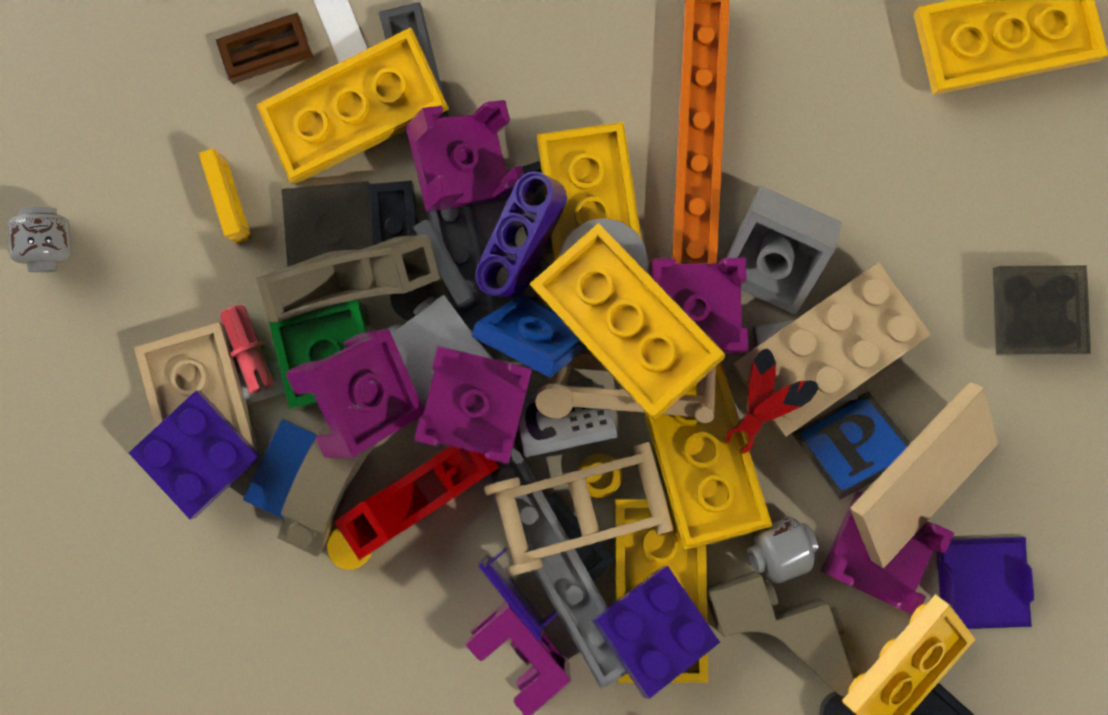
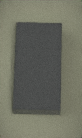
M426 219L415 225L413 228L417 235L429 236L438 272L457 306L462 311L473 305L476 299L431 221Z

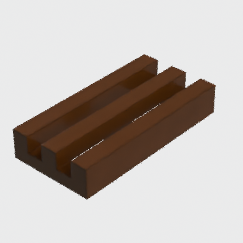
M298 12L215 39L228 79L232 84L314 57ZM292 29L295 31V34L271 42L266 41L255 45L253 48L232 55L229 51ZM299 45L298 47H295V48H292V49H289V50H286V51H283V52H280V53H277V54H274V55H271V56H268V57H265V58H262V59H259V60H256V61H253V62H250V63H247V64H244V65H241V66H238V67H234V66H236V65H239V64H242V63H245V62H248V61H251V60H254V59H257V58H260V57H263V56H266V55H269V54H272V53H275V52H278V51H281V50H284V49H287V48H290V47Z

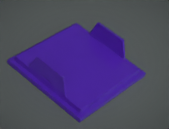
M1025 537L952 539L945 553L936 551L939 597L952 607L968 629L1032 627L1030 603L1034 601L1032 568L1027 563Z
M507 547L491 558L486 555L478 567L536 640L540 641L542 639L543 627L557 616V610L555 609L542 618L510 576L507 577L506 571L496 560L506 552Z

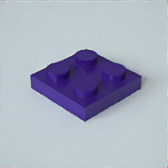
M198 390L193 392L129 452L133 459L189 520L195 519L261 457L205 394Z
M668 566L659 568L591 620L637 689L646 699L652 698L720 643Z

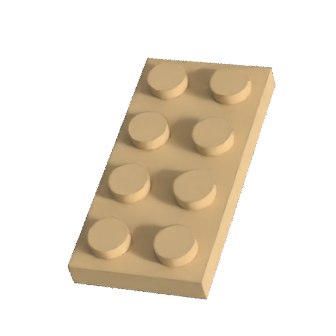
M878 262L731 365L748 388L750 370L754 359L762 349H769L773 353L776 362L773 393L797 381L811 380L818 384V391L810 402L788 414L771 420L780 435L787 437L931 336V333Z

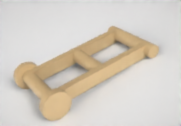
M589 350L582 352L551 376L549 383L543 385L538 390L535 400L539 412L550 418H562L570 413L572 407L645 412L623 387L622 390L567 386L571 369L607 371ZM716 367L697 383L696 396L683 395L663 414L695 416L701 423L711 422L714 418Z
M650 442L633 446V456L521 486L519 477L484 486L486 496L492 494L496 496L514 565L505 567L507 577L543 567L542 557L655 526L657 535L673 531V523ZM637 464L652 517L600 531L585 478ZM568 483L582 536L529 551L515 498Z

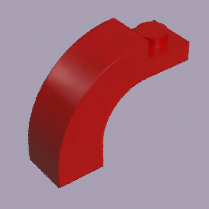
M449 445L403 478L362 501L334 521V523L360 561L498 469L499 466L495 460L485 458L486 454Z

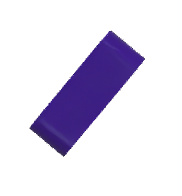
M533 171L527 172L516 182L476 268V283L484 293L504 298H514L522 294L527 288L567 202L566 190L559 181L543 173ZM546 185L547 197L542 204L536 206L534 200L535 193L538 188ZM526 226L528 232L527 240L518 247L515 240L516 233L521 227ZM505 266L508 270V279L505 285L500 288L496 277L498 271Z

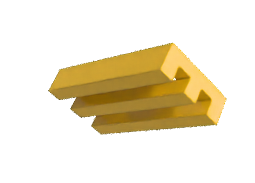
M214 148L199 152L200 161L224 236L234 241L235 244L251 240L250 237L252 235L228 160Z

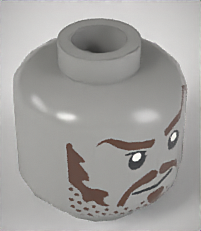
M56 208L18 209V216L8 221L7 232L10 258L17 263L27 264L28 272L57 271L56 263L64 262L71 257L70 223L65 217L57 215Z
M786 517L772 522V527L754 532L752 535V547L747 548V555L753 570L757 574L763 572L770 581L782 583L810 572L814 566V558L819 555V548L813 531L806 523L800 524L796 519Z

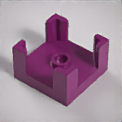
M506 101L485 102L473 115L438 118L443 112L442 106L422 108L406 126L426 212L507 201L516 182L524 173L521 165H516L508 173L506 171L497 135L510 121Z
M723 258L718 264H676V259L652 260L649 266V276L725 355L741 354L748 351L747 328H742L741 285L746 282V258Z
M389 329L359 333L344 341L347 348L321 361L305 362L285 372L296 394L314 393L332 435H318L316 437L324 458H354L424 414L423 406Z
M437 346L432 365L434 374L424 414L420 416L414 441L435 446L442 443L486 454L485 458L508 464L532 368L444 346Z
M856 491L820 572L912 615L924 603L926 598L925 595L916 592V589L933 551L945 553L954 532L926 521L920 530L883 569L871 561L851 513L850 507L864 493Z
M506 601L471 630L470 633L473 636L465 643L477 660L483 661L510 638L513 641L511 646L526 665L530 663L533 665L516 682L521 692L514 697V704L523 715H533L571 681L570 663L543 631L542 639L537 641Z

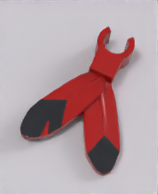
M762 349L752 363L747 396L748 412L745 413L736 426L731 427L726 432L724 442L727 443L731 442V437L735 432H744L747 442L744 447L739 448L741 454L747 453L752 448L754 437L764 424L762 422L771 421L804 406L811 401L818 391V384L810 380L797 381L773 393L776 362L773 353L769 349Z

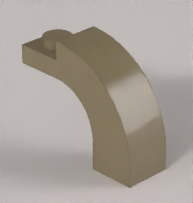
M325 422L318 435H332L327 422ZM315 439L284 503L281 512L284 519L277 538L318 557L326 546L337 513L352 480L375 445L354 458H324Z

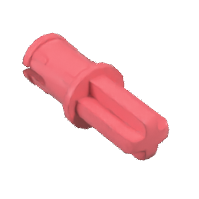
M236 305L222 311L220 318L233 349L230 352V356L233 359H237L248 388V393L254 394L261 391L255 376L256 373H259L265 389L276 385V381L273 379L262 351L265 343L258 340L246 307Z

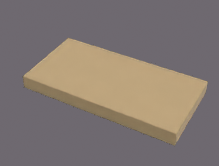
M972 382L967 384L850 507L871 561L883 569L998 445L983 387Z

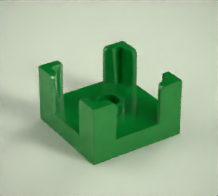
M358 299L309 311L280 322H269L289 409L303 411L318 407L319 404L314 393L296 394L285 372L305 362L324 360L347 348L344 341L359 333L367 332L366 326H370L366 306Z

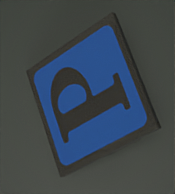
M869 391L858 396V399L851 400L792 432L796 441L839 500L877 480L911 444Z

